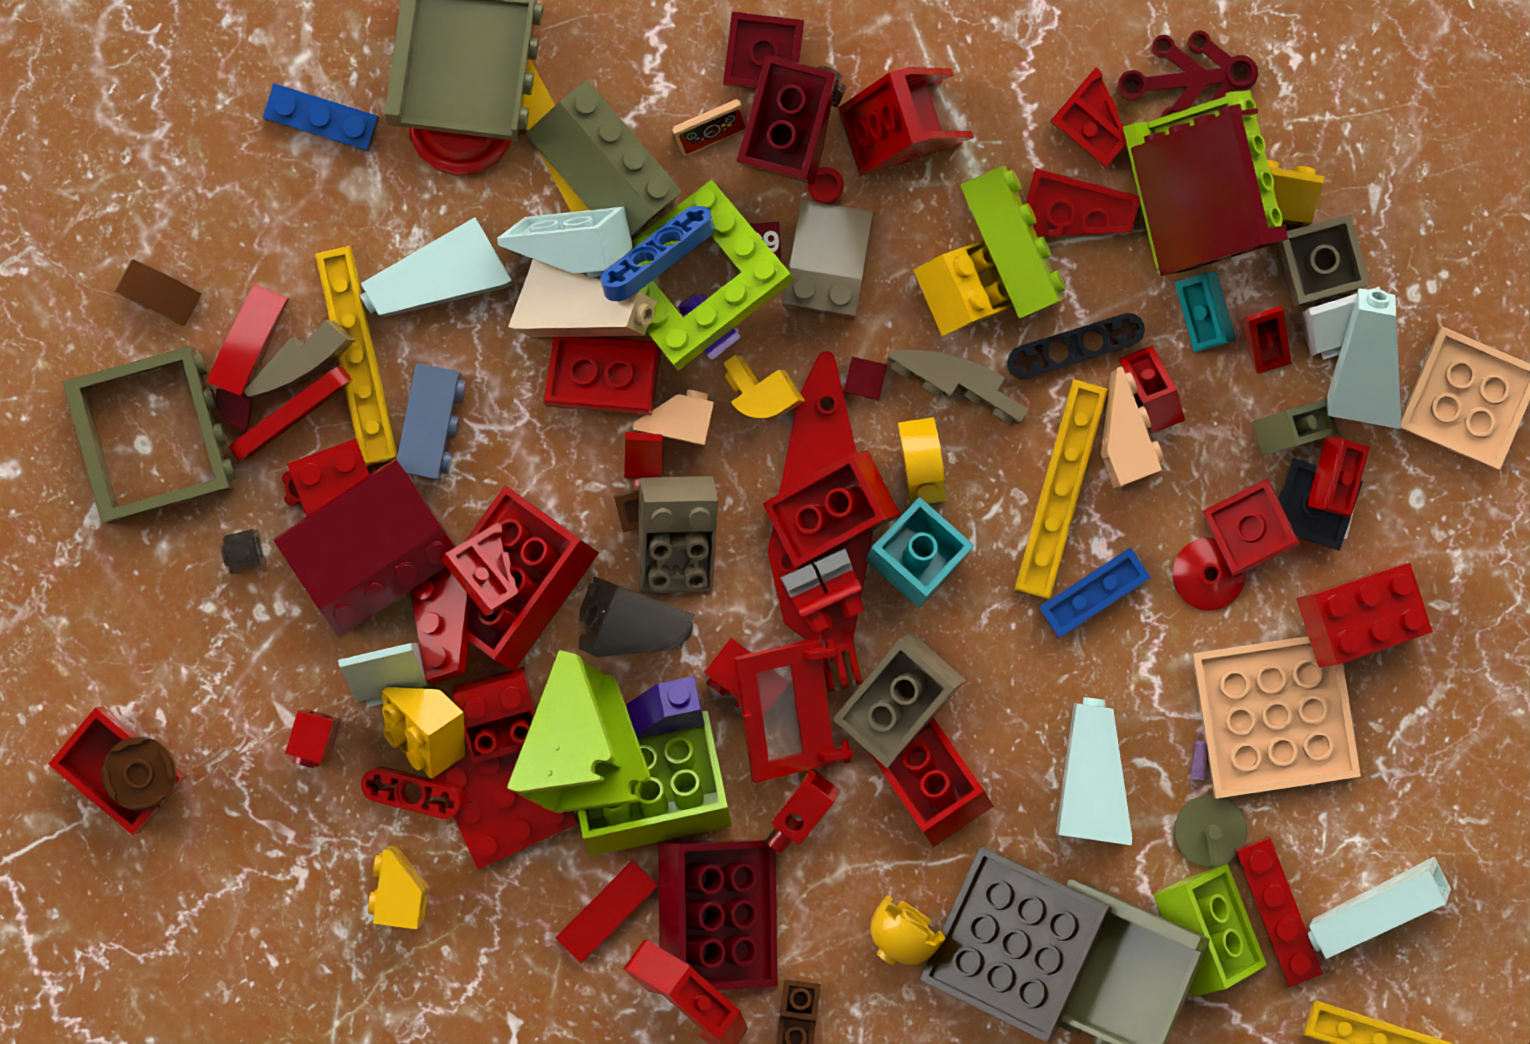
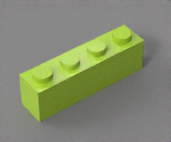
M1006 165L1000 166L960 184L1019 319L1065 299L1062 293L1066 290L1065 283L1058 270L1052 271L1047 259L1051 257L1050 249L1043 237L1038 238L1032 226L1036 223L1035 215L1028 203L1023 205L1017 192L1021 190V184L1014 170L1008 171Z

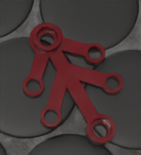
M1198 30L1193 32L1188 38L1187 45L1189 50L1195 54L1204 53L1220 67L1206 70L1176 47L1170 36L1159 35L1154 39L1151 46L1153 54L1158 58H1167L1183 72L1145 77L1137 70H1129L1124 72L1119 78L1117 91L1123 99L1135 101L1141 98L1145 92L1187 87L1173 106L1166 108L1162 112L1161 118L1168 112L1176 113L1189 109L1204 88L1210 84L1223 83L1211 101L1225 97V93L1250 89L1257 81L1258 68L1256 63L1248 56L1236 55L1231 57L1210 41V37L1206 32ZM1196 36L1203 37L1205 47L1196 48L1192 42L1193 38ZM1160 40L1166 41L1169 44V51L1165 53L1158 51L1156 47L1157 42ZM1235 68H1242L1246 73L1245 79L1237 80L1233 76V70ZM1129 80L1136 82L1138 90L1135 93L1127 92L1125 82Z

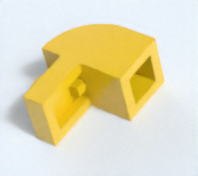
M734 355L723 363L728 370L724 374L726 380L735 392L739 390L742 392L731 403L738 411L747 416L761 419L777 418L785 415L805 401L786 370H777L759 382L743 356Z
M934 417L899 422L901 453L905 466L910 506L919 497L927 504L946 501L945 475Z

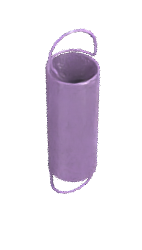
M1195 741L1191 787L1192 779L1205 780L1208 757L1205 741Z

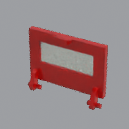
M814 638L734 657L751 780L754 783L835 764L836 760H844V763L851 762L853 752L849 748L848 740L841 741L842 748L834 750L822 659L830 658V662L837 661L839 649L835 646V639H828V647L820 648L819 640Z

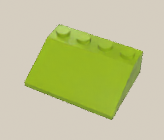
M708 710L702 712L705 723L703 726L638 739L650 773L648 783L636 782L631 787V794L639 797V802L578 810L582 836L589 857L732 826Z

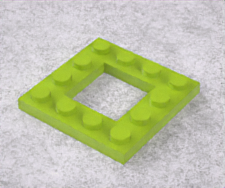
M712 179L632 241L634 249L685 209L693 206H703L708 208L712 215L714 231L710 236L741 272L684 317H682L653 280L638 291L657 301L654 308V318L646 331L678 371L795 281L787 268ZM671 241V242H667V243H665V244H663V245H664V246H669V245L676 244V243L679 242V241ZM644 261L637 264V266L647 265L653 261Z

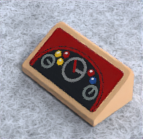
M736 99L674 126L672 132L681 154L687 157L744 132L747 119L740 101Z

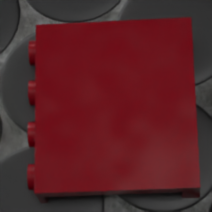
M1241 104L1227 106L1218 110L1220 116L1216 117L1215 113L1196 117L1193 119L1194 125L1190 126V123L1171 126L1168 128L1169 134L1157 132L1144 136L1145 143L1131 147L1161 276L1188 272L1288 240L1285 225L1268 228L1243 119L1258 114L1257 108L1242 110Z

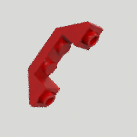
M643 940L623 968L626 973L648 992L662 994L703 1031L699 1036L706 1043L738 1044L747 1032L748 1028L742 1013L734 1004L691 966L650 941Z

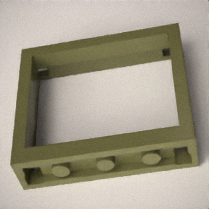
M188 346L62 381L101 523L109 524L234 489L232 480L236 479L235 467L231 458H225L222 445L227 444L225 430L222 423L216 424L213 410L218 408L216 397L212 388L206 389L203 375L208 373L207 365L204 363L202 353L197 354L195 348ZM183 362L215 480L118 507L86 388Z

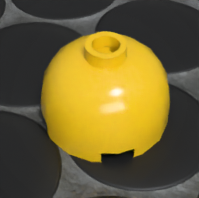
M887 895L871 918L870 931L872 939L879 947L877 955L893 966L897 962L909 966L918 965L928 960L945 940L942 931H937L934 934L928 928V925L931 923L928 917L902 900L898 906L892 904V897Z

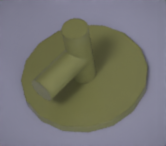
M1202 795L1191 799L1180 809L1175 820L1174 837L1179 850L1189 861L1202 867H1218L1231 862L1237 856L1235 849L1244 846L1246 841L1247 824L1242 811L1226 798L1216 799L1214 795Z

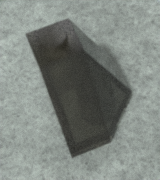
M592 576L580 607V621L585 623L586 635L582 634L579 637V649L596 657L682 649L684 642L691 636L693 630L692 620L695 614Z

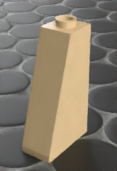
M533 259L508 327L530 337L645 336L647 327L654 318V308L657 301L640 292L623 301L608 300L604 296L600 279L588 277L581 273L573 274Z

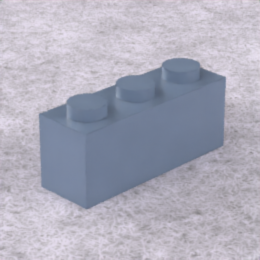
M419 363L415 364L397 460L409 475L441 481L442 473H449L452 461V453L447 452L449 437L456 438L459 425V417L454 416L456 402H463L466 390V381L461 380L462 373L459 371Z

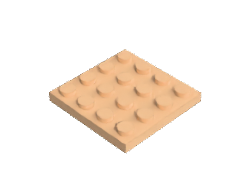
M1308 636L1192 653L1214 798L1361 777L1344 665L1342 663L1319 668Z

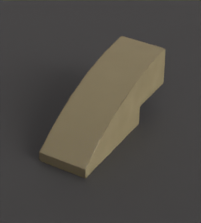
M324 320L306 342L301 338L290 337L244 390V393L248 397L259 398L300 384L321 372L338 359L356 340L335 321Z

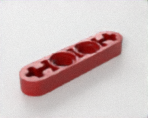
M342 365L334 368L229 445V450L239 463L248 459L343 390L353 380Z

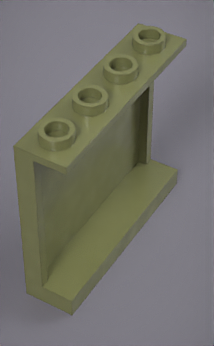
M401 0L384 113L387 125L518 141L520 129L526 130L528 124L529 108L523 107L525 94H532L534 73H529L528 68L529 61L536 60L538 38H533L534 25L541 26L543 4L538 3L537 0Z
M1069 878L1067 887L1112 907V910L1059 1027L1077 1035H1080L1082 1030L1094 1035L1092 1042L1095 1044H1167L1210 942V938L1082 881Z

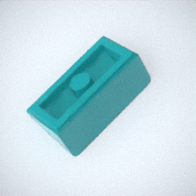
M1216 271L1206 272L1174 282L1194 352L1236 340Z

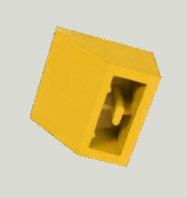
M1267 160L1269 171L1274 178L1273 189L1277 205L1283 216L1282 224L1299 227L1311 225L1325 176L1315 175L1316 169L1311 167L1294 166L1293 170L1279 168V162Z
M985 240L942 254L913 269L942 336L964 329L1014 307Z
M387 687L382 690L383 708L381 710L385 723L384 736L392 747H399L407 755L410 764L416 770L422 769L433 779L466 756L463 711L441 690Z
M390 845L375 857L373 877H378L379 881L378 889H375L370 894L368 914H374L373 924L418 929L424 924L429 887L400 848Z

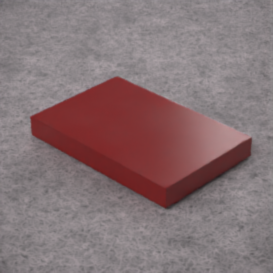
M593 336L553 337L543 404L546 407L652 415L662 350L655 341Z

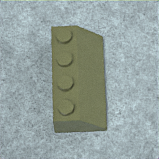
M587 79L559 101L525 134L589 210L624 207L630 237L674 202L682 192Z

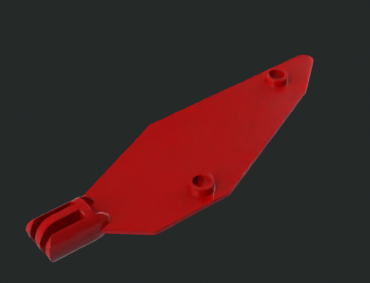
M823 351L818 355L800 392L805 401L795 409L779 494L849 454L857 452L836 359L830 351ZM825 398H829L834 402V407L829 411H825L821 408L820 402ZM773 526L768 547V557L784 624L805 640L817 638L820 648L828 647V639H835V646L839 649V656H837L835 663L841 688H849L841 653L844 651H848L856 686L861 685L863 680L853 641L858 614L845 619L838 601L826 606L825 609L833 625L814 633L805 617L801 618L780 578L812 564L824 593H826L813 562L841 549H846L853 571L862 588L861 591H858L860 597H862L868 565L865 559L871 548L874 530L799 568H794ZM828 658L822 659L827 692L835 691Z

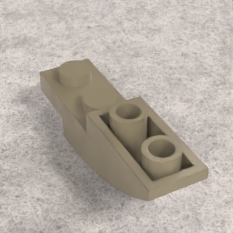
M924 350L892 351L887 359L893 363L891 369L908 380L912 375L924 382L921 388L934 397L940 399L944 394L950 398L958 386L963 389L960 394L962 397L977 406L981 402L986 403L994 408L991 414L1007 425H1010L1012 421L1019 424L1029 410L998 391L1005 377L970 360L950 354Z

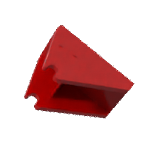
M907 67L889 72L838 107L860 176L908 163L912 160L962 145V142L974 138L972 131H942L928 87L942 83L943 79L954 76L951 68Z

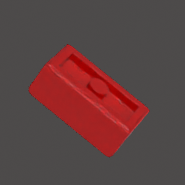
M1327 436L1324 440L1308 506L1351 518L1370 447L1344 438Z

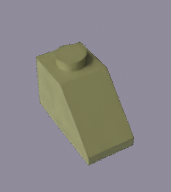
M1327 399L1252 421L1255 438L1260 446L1262 456L1338 434L1334 417L1328 416Z

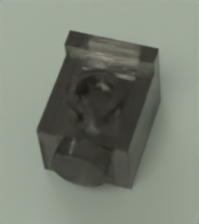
M250 529L226 535L222 539L224 544L221 545L223 561L226 567L229 566L231 574L267 566L259 530Z

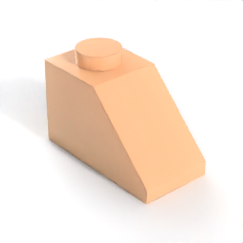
M687 390L686 396L677 394L654 409L652 415H645L635 421L633 430L640 433L663 434L664 438L705 447L714 402L707 401L709 394Z

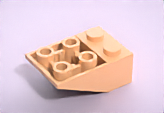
M1119 367L1110 373L1101 446V457L1113 488L1161 471L1160 463L1165 461L1159 443L1157 441L1151 442L1147 428L1151 427V422L1144 406L1138 408L1133 396L1135 393H1138L1135 380L1131 372H1124L1123 367Z

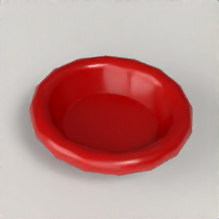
M409 128L410 140L419 156L436 170L455 176L478 174L493 166L509 149L512 141Z

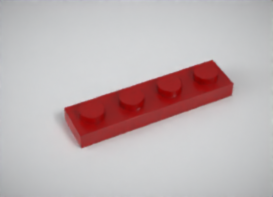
M1265 837L1235 849L1287 986L1292 987L1322 975L1323 971L1271 838Z

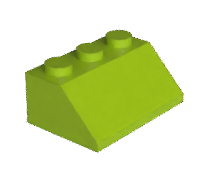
M1228 863L1175 882L1153 894L1161 917L1210 938V942L1190 987L1192 997L1225 990L1267 966Z

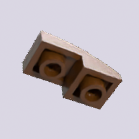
M134 259L130 261L115 290L116 293L143 308L152 309L180 326L186 325L202 294Z
M784 980L776 1044L814 1043L821 984Z

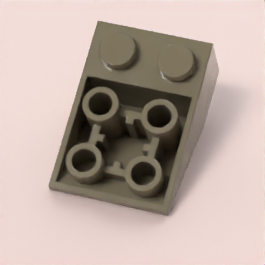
M713 476L640 478V593L713 591L718 497Z

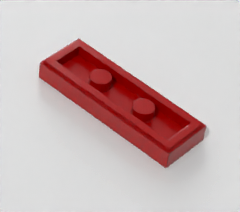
M632 859L555 938L582 963L659 884Z

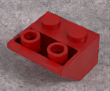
M525 667L454 686L453 698L455 705L463 711L464 734L473 764L521 751L536 713L535 701Z

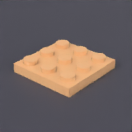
M1441 326L1438 329L1401 416L1400 429L1498 471L1503 465L1530 401V364Z

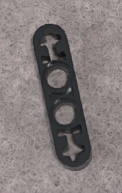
M1124 313L1021 345L1013 349L1008 355L1007 368L1015 378H1032L1131 347L1143 338L1145 326L1142 319L1136 314ZM1123 320H1127L1129 325L1136 324L1137 331L1133 333L1132 340H1128L1126 335H1121L1113 338L1117 345L1110 346V335L1104 327L1105 325L1110 324L1112 332L1123 327ZM1094 330L1102 335L1103 345L1099 350L1090 351L1085 348L1083 336L1086 332ZM1060 341L1066 344L1069 351L1066 360L1056 362L1049 357L1048 348L1051 343ZM1034 347H1042V358L1048 367L1040 368L1041 363L1037 361L1029 365V372L1024 373L1021 367L1015 368L1013 362L1018 360V353L1023 352L1025 357H1032L1038 354Z

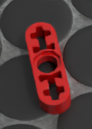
M384 766L367 771L361 779V790L367 799L440 819H449L458 815L466 804L464 792L455 784ZM381 776L383 784L390 786L398 784L395 789L385 788L378 792V786L373 784V780ZM408 783H415L421 789L422 795L419 802L414 803L407 799L405 787ZM449 793V800L453 801L454 805L446 810L444 802L438 800L429 801L431 796L442 797Z

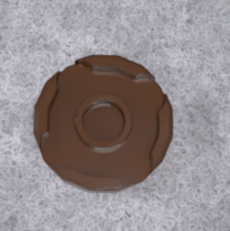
M144 736L127 738L114 745L106 756L101 770L103 786L109 797L122 807L135 811L151 809L164 802L174 790L177 779L176 761L169 749L158 740Z

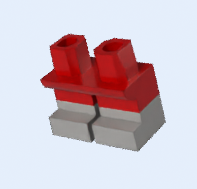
M841 549L813 562L826 593H824L812 564L780 578L801 618L805 617L814 633L833 625L825 609L826 606L838 601L845 619L864 611L858 592L862 588L853 571L846 549Z

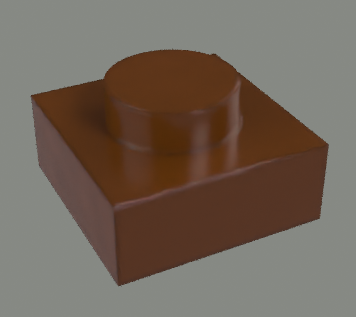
M640 489L614 496L623 533L639 529Z

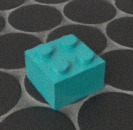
M919 497L873 545L865 560L920 609L963 563L974 545Z

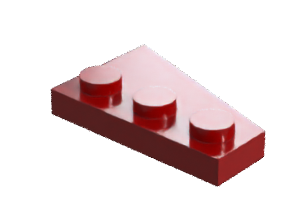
M1035 167L1025 204L1028 203L1035 215L1036 223L1032 226L1037 237L1132 232L1140 198L1135 194Z
M445 567L410 591L425 678L427 682L432 684L465 673L470 629L467 627L469 606H473L474 602L448 568Z

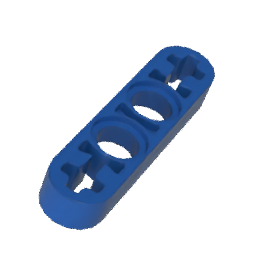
M693 206L685 209L606 269L600 277L604 296L611 301H623L632 297L706 240L714 231L710 210L703 206ZM679 241V242H677L676 244H673V245H669V246H664V245H663V244H665V243H667V242ZM644 261H653L647 265L637 266V264Z

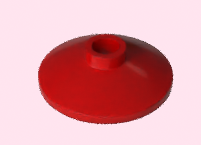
M1201 538L1187 544L1177 555L1172 571L1173 583L1179 596L1189 605L1201 610H1217L1232 603L1241 593L1246 572L1237 577L1232 575L1215 538ZM1207 567L1216 569L1217 577L1215 580L1209 581L1205 578L1204 571Z

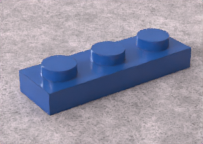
M273 83L263 114L264 120L367 152L369 151L379 119L377 115Z
M1129 547L1038 608L1057 637L1060 638L1151 577L1132 548Z

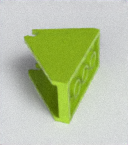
M559 650L507 788L539 806L557 813L639 802L640 798L631 794V787L636 782L648 783L650 773L616 678L603 673L583 661L577 654Z

